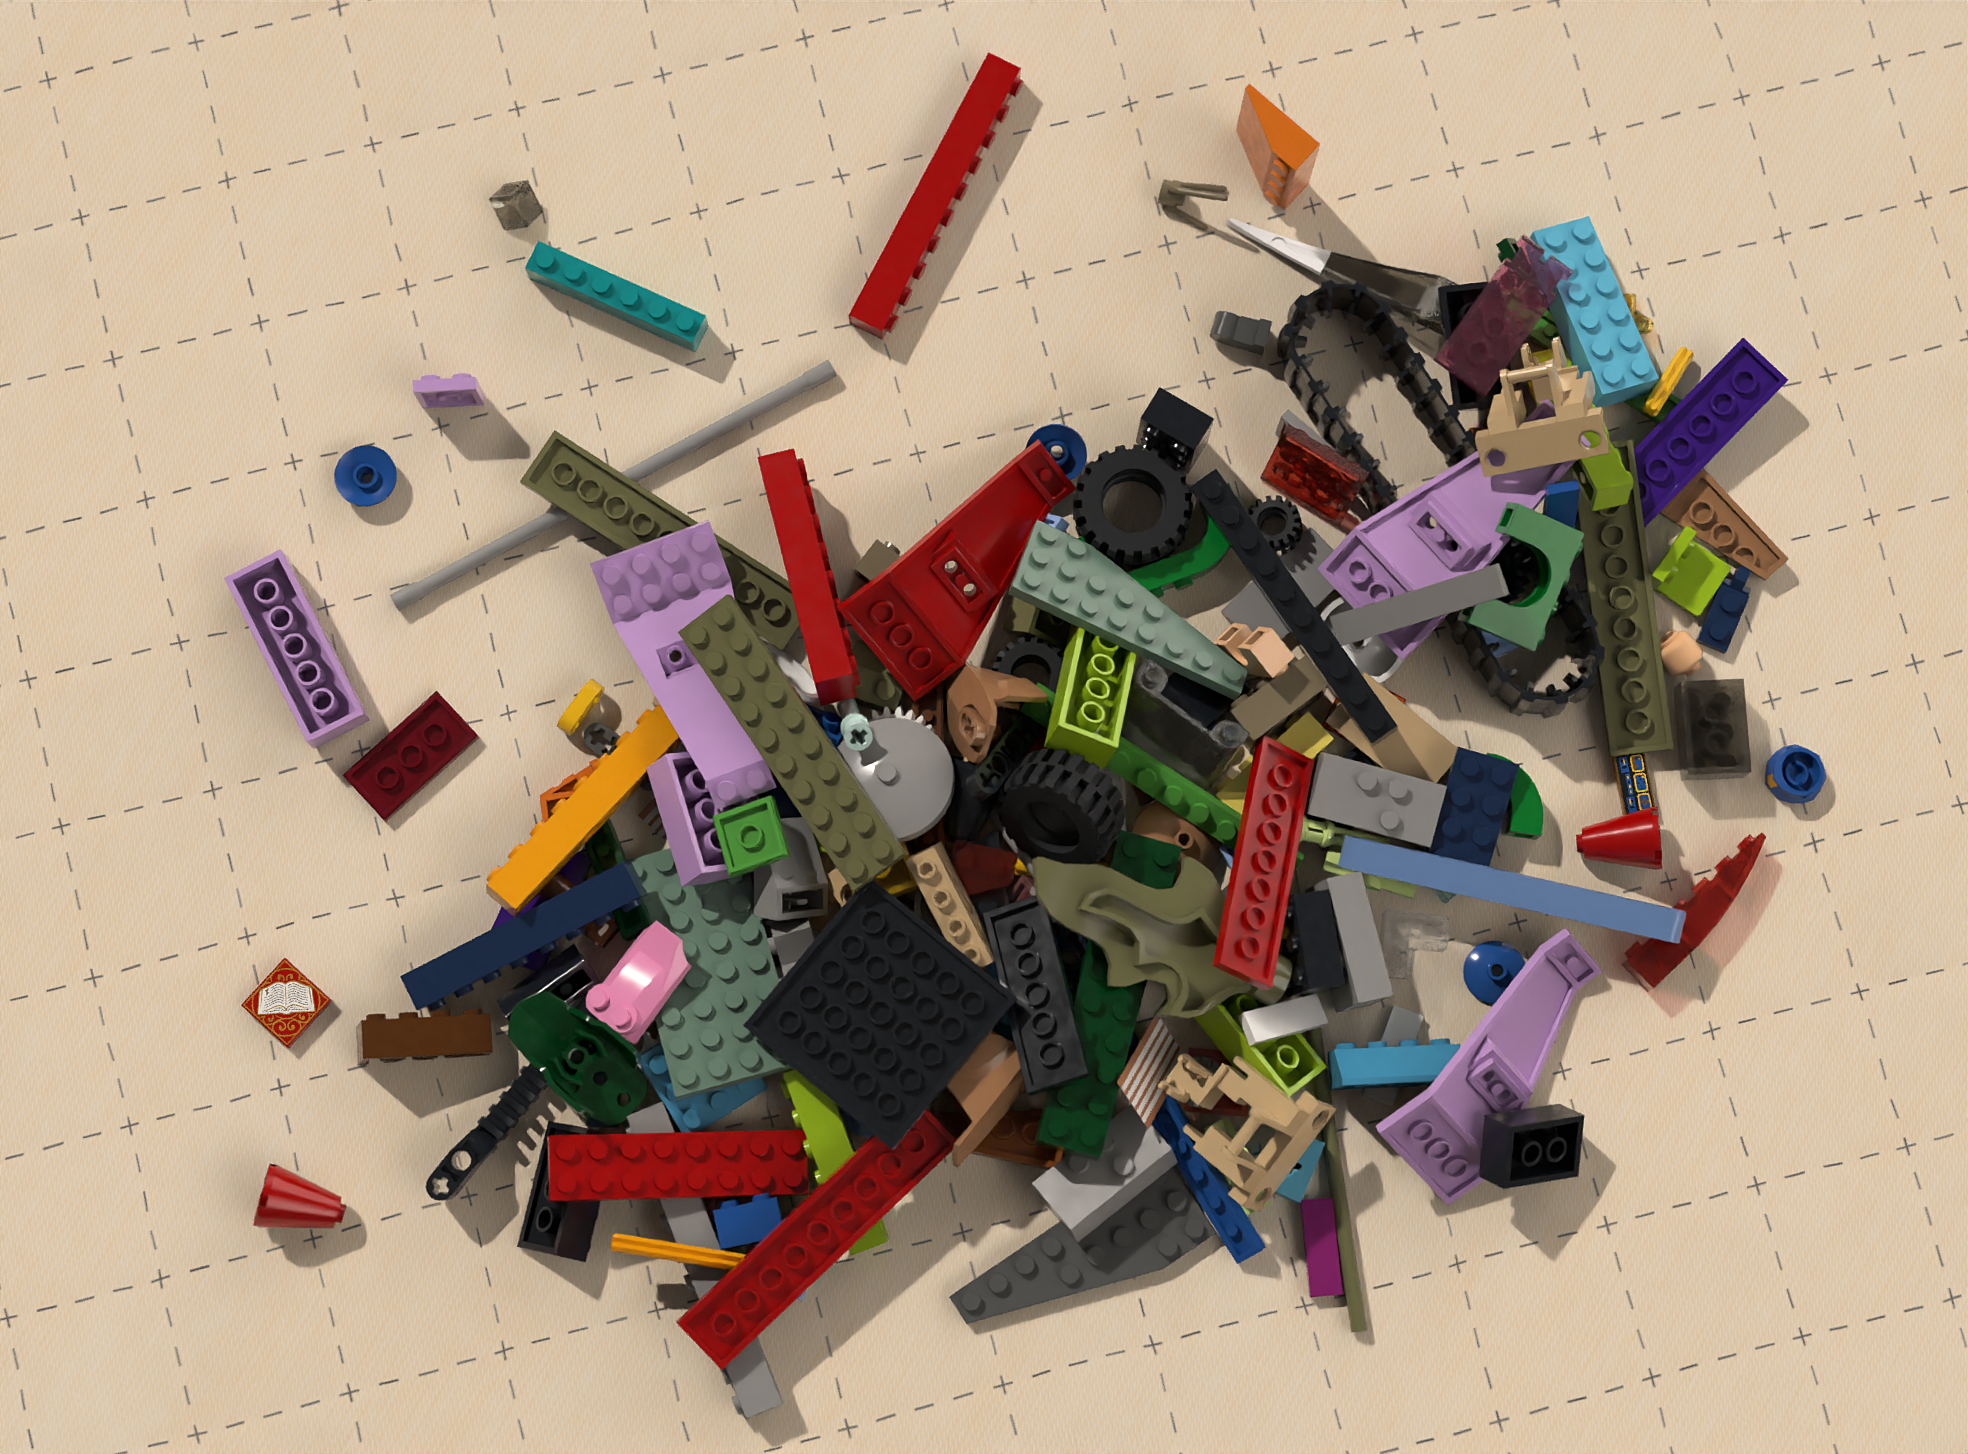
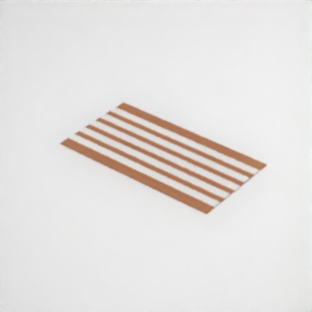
M1156 1016L1152 1019L1117 1081L1147 1129H1149L1167 1096V1091L1158 1087V1084L1167 1078L1179 1062L1177 1060L1178 1057L1183 1054L1161 1018Z

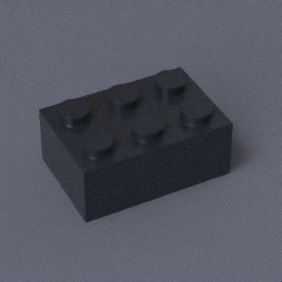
M1159 387L1140 418L1136 443L1143 445L1142 450L1151 451L1152 447L1160 450V456L1165 459L1167 456H1170L1176 461L1175 467L1178 470L1182 469L1189 473L1208 443L1214 418Z
M1329 890L1297 893L1289 896L1279 954L1288 957L1292 962L1291 978L1286 988L1287 998L1320 994L1345 985Z
M1561 1104L1484 1115L1479 1177L1503 1189L1578 1177L1584 1115Z

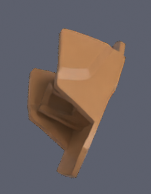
M967 661L944 679L945 720L948 729L962 755L969 761L978 764L983 761L990 747L1001 735L1000 724L996 723V708L1001 706L1019 710V702H1046L1048 695L1027 678H1018L973 666ZM991 760L992 766L1000 769L999 765L994 760Z
M992 1032L947 1085V1088L950 1090L948 1095L949 1101L969 1126L954 1143L952 1161L953 1165L957 1168L1005 1115L1020 1093L1026 1092L1015 1043Z

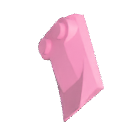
M656 920L641 932L605 981L589 990L586 996V1008L600 1021L607 1023L626 1040L636 1045L692 967L684 955L683 940Z

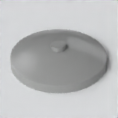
M903 718L875 720L869 722L873 739L866 749L860 751L851 750L843 740L838 746L837 751L899 842L908 841L931 829L947 811L955 789L953 761L942 740L926 726Z

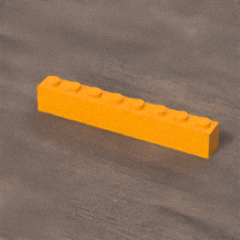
M659 704L652 711L647 709L636 722L638 726L631 733L626 731L615 744L617 748L610 755L605 753L594 765L596 770L589 777L584 775L573 787L575 792L567 800L562 798L557 802L551 811L553 815L546 822L541 820L530 832L532 837L524 845L519 843L508 855L510 860L502 868L500 866L494 868L486 878V881H488L486 893L513 917H516L649 777L646 768L665 754H671L682 742Z

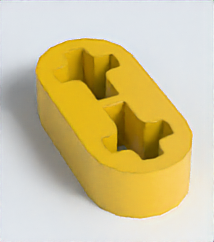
M590 679L560 717L557 727L571 736L600 700L605 687Z

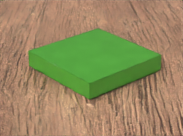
M772 795L712 816L730 877L734 878L791 857L775 797Z

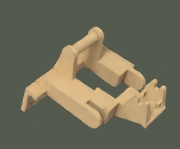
M1560 337L1553 338V358L1539 363L1538 358L1532 356L1529 344L1526 343L1522 344L1520 348L1524 369L1508 371V369L1500 370L1502 390L1500 394L1494 395L1487 419L1488 429L1477 431L1475 436V443L1484 477L1610 453L1602 419L1603 409L1602 407L1591 409L1595 395V383L1592 372H1583V376L1580 378L1578 365L1567 367V359ZM1531 380L1536 402L1540 403L1546 399L1553 400L1556 416L1523 423L1526 407L1522 391L1514 392L1512 384ZM1588 431L1595 432L1600 438L1599 445L1595 448L1585 447L1581 441L1584 433ZM1499 450L1504 453L1505 463L1499 467L1492 466L1487 458L1490 451Z
M1187 1053L1181 1054L1177 1059L1179 1062L1167 1078L1158 1084V1087L1167 1091L1166 1094L1184 1103L1191 1099L1198 1106L1212 1110L1223 1094H1226L1235 1103L1244 1106L1248 1103L1252 1106V1109L1249 1111L1251 1116L1233 1139L1221 1129L1210 1126L1204 1135L1189 1124H1185L1182 1130L1196 1142L1192 1148L1235 1183L1228 1195L1242 1207L1260 1212L1336 1111V1108L1317 1100L1307 1091H1304L1297 1102L1294 1101L1249 1062L1237 1055L1233 1062L1240 1070L1249 1075L1248 1077H1245L1236 1068L1224 1063L1213 1074ZM1322 1112L1320 1118L1313 1123L1316 1116ZM1261 1123L1277 1129L1274 1136L1256 1159L1243 1149ZM1265 1189L1261 1197L1255 1200L1258 1194Z

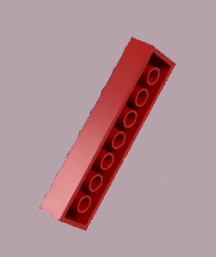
M794 448L757 457L820 706L856 698L855 686L861 685L844 617L837 607L841 603L830 567L826 545L823 540L818 514L816 513L803 458H796Z

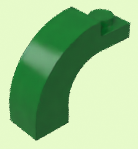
M1488 752L1486 754L1495 758L1512 762L1511 760L1497 754ZM1519 767L1507 805L1508 817L1505 836L1537 840L1542 836V801L1532 779Z

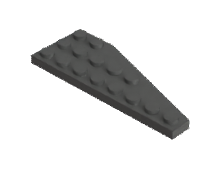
M1170 1168L1078 1243L1061 1222H1058L953 1293L949 1298L966 1324L1162 1270L1216 1234V1232L1174 1169Z

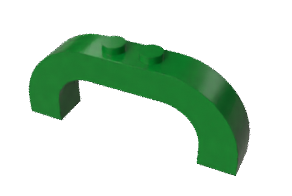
M1200 503L1199 505L1206 520L1207 531L1205 537L1197 546L1126 572L1157 598L1164 596L1163 591L1175 587L1176 591L1192 586L1193 580L1206 575L1217 567L1230 549V545ZM1083 537L1078 538L1079 540L1085 542V539Z

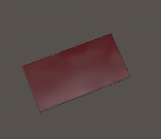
M436 691L346 771L343 776L379 816L387 822L480 737Z

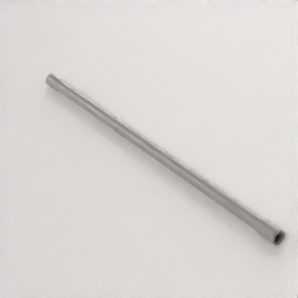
M826 360L804 372L802 376L621 473L637 482L797 395L829 381L837 376L829 360ZM556 507L428 577L394 592L390 596L398 611H401L423 599L427 594L569 519L571 516Z

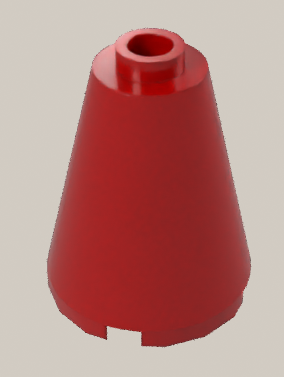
M1649 807L1583 827L1582 834L1576 835L1577 853H1584V859L1653 870L1663 869L1658 807Z
M269 1163L253 1226L259 1228H334L336 1222L342 1223L346 1205L341 1204V1196L278 1165Z

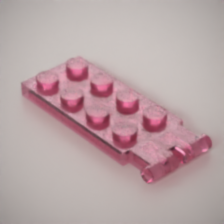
M1522 234L1516 242L1520 249L1512 260L1508 258L1503 260L1433 359L1482 397L1487 395L1499 378L1500 370L1506 368L1557 296L1552 291L1562 278L1566 281L1573 273V270L1553 255H1550L1545 263L1541 261L1540 258L1544 254L1545 249L1525 234Z

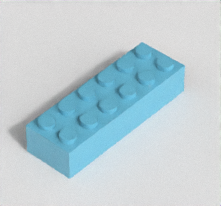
M1590 217L1533 231L1524 246V250L1573 366L1578 365L1580 378H1582L1583 372H1592L1595 383V395L1592 403L1596 408L1604 407L1648 394L1659 378Z

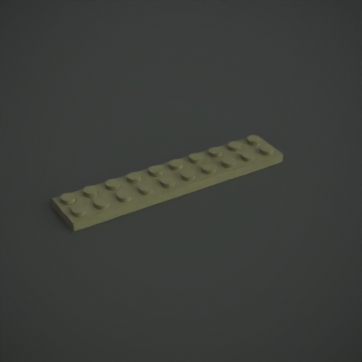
M555 430L520 480L523 486L624 551L698 524V522ZM714 533L731 579L736 603L757 634L783 652L800 627L789 581Z
M1632 439L1611 442L1613 447L1619 450L1624 468L1633 477L1634 487L1630 491L1628 503L1592 511L1580 489L1577 507L1579 531L1585 533L1582 538V554L1590 615L1592 614L1598 622L1595 629L1599 644L1605 647L1604 662L1598 667L1609 757L1674 749Z
M725 595L678 632L852 891L857 892L907 855L895 834L732 595Z

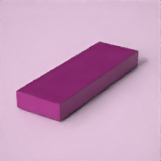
M1333 1197L1302 1200L1300 1210L1309 1298L1343 1295Z

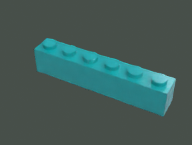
M540 241L537 242L525 266L529 279L695 353L709 326L706 315Z

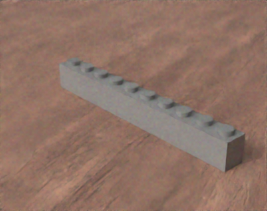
M663 1102L626 1116L629 1124L624 1126L627 1134L676 1133L669 1112ZM703 1198L653 1199L654 1203L661 1202L664 1214L660 1215V1219L666 1233L672 1231L676 1243L722 1250L717 1233L714 1232L712 1221L707 1214ZM685 1263L688 1274L684 1275V1279L689 1292H696L700 1299L730 1270ZM757 1336L721 1370L726 1385L732 1383L736 1395L732 1397V1401L738 1415L744 1413L746 1419L784 1404Z

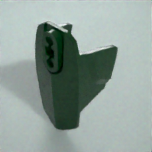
M549 991L531 995L515 1005L510 1017L507 1036L547 1081L551 1090L576 1113L587 1120L592 1117L609 1126L624 1122L627 1119L626 1116L630 1115L644 1100L648 1081L638 1067L641 1061L640 1053L607 1023L594 1020ZM596 1072L604 1074V1084H596L593 1081V1075ZM621 1093H625L628 1096V1102L625 1105L617 1103V1096Z

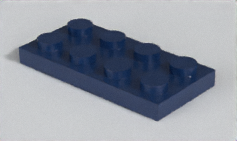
M1457 746L1447 779V788L1431 847H1427L1426 853L1489 867L1519 764Z

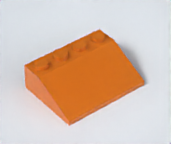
M1249 84L1244 91L1236 132L1265 199L1275 207L1279 205L1285 210L1309 185L1320 143Z

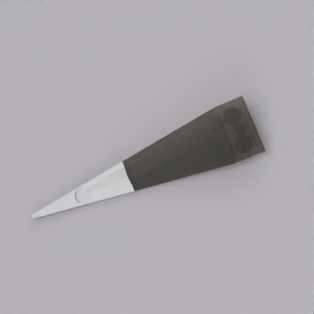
M1228 219L1227 225L1317 275L1327 280H1333L1335 284L1354 285L1357 281L1367 285L1369 293L1374 295L1380 302H1387L1392 310L1391 315L1413 327L1417 323L1444 336L1438 287L1459 284L1440 275L1383 265L1331 252L1279 236L1235 219Z

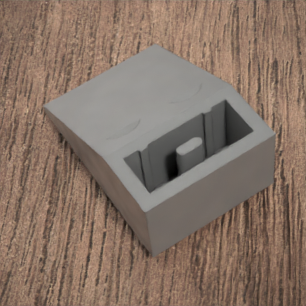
M803 817L780 818L791 857L754 870V916L778 921L828 915V881L813 832Z

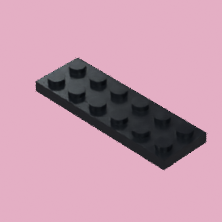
M1036 895L983 913L1000 984L1018 998V1001L1007 1014L1027 1094L1033 1096L1091 1076L1052 918L1047 914Z

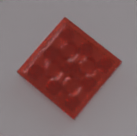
M1288 424L1282 432L1260 479L1339 527L1362 488L1369 472L1362 469L1356 462L1349 461L1337 454L1331 447L1314 440L1305 431Z

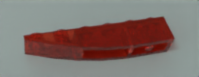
M1762 832L1754 838L1751 834L1746 836L1736 846L1739 852L1732 859L1728 855L1724 857L1714 867L1717 873L1710 880L1703 877L1691 889L1695 894L1687 902L1681 898L1672 907L1687 912L1680 943L1649 937L1642 944L1636 941L1624 952L1627 959L1621 965L1647 992L1654 989L1694 951L1721 920L1737 897L1755 864L1766 839Z

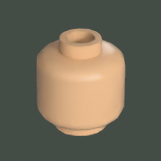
M1674 629L1659 639L1662 664L1672 676L1685 674L1687 677L1699 669L1701 666L1699 660L1702 657L1703 650L1688 632H1677Z

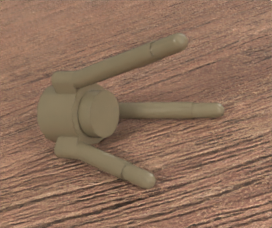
M1164 179L1158 203L1165 205V212L1175 214L1194 226L1207 230L1208 226L1178 209L1177 205H1184L1186 195L1225 202L1228 200V196L1205 191L1225 192L1227 187Z

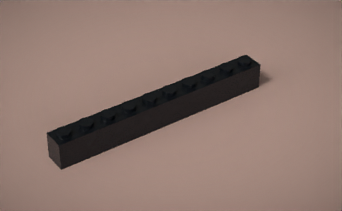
M1213 470L1190 486L1194 496L1313 665L1327 681L1330 689L1370 746H1375L1397 731L1398 725L1218 470Z

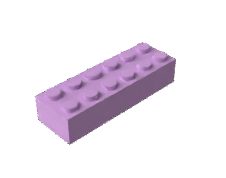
M281 549L224 578L302 734L313 749L370 721L288 557Z

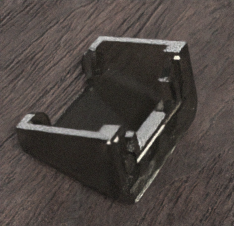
M1147 658L1131 680L1120 736L1206 792H1209L1229 767L1250 733L1239 724L1229 720L1220 721L1212 731L1199 723L1161 694L1167 684V674L1161 666Z

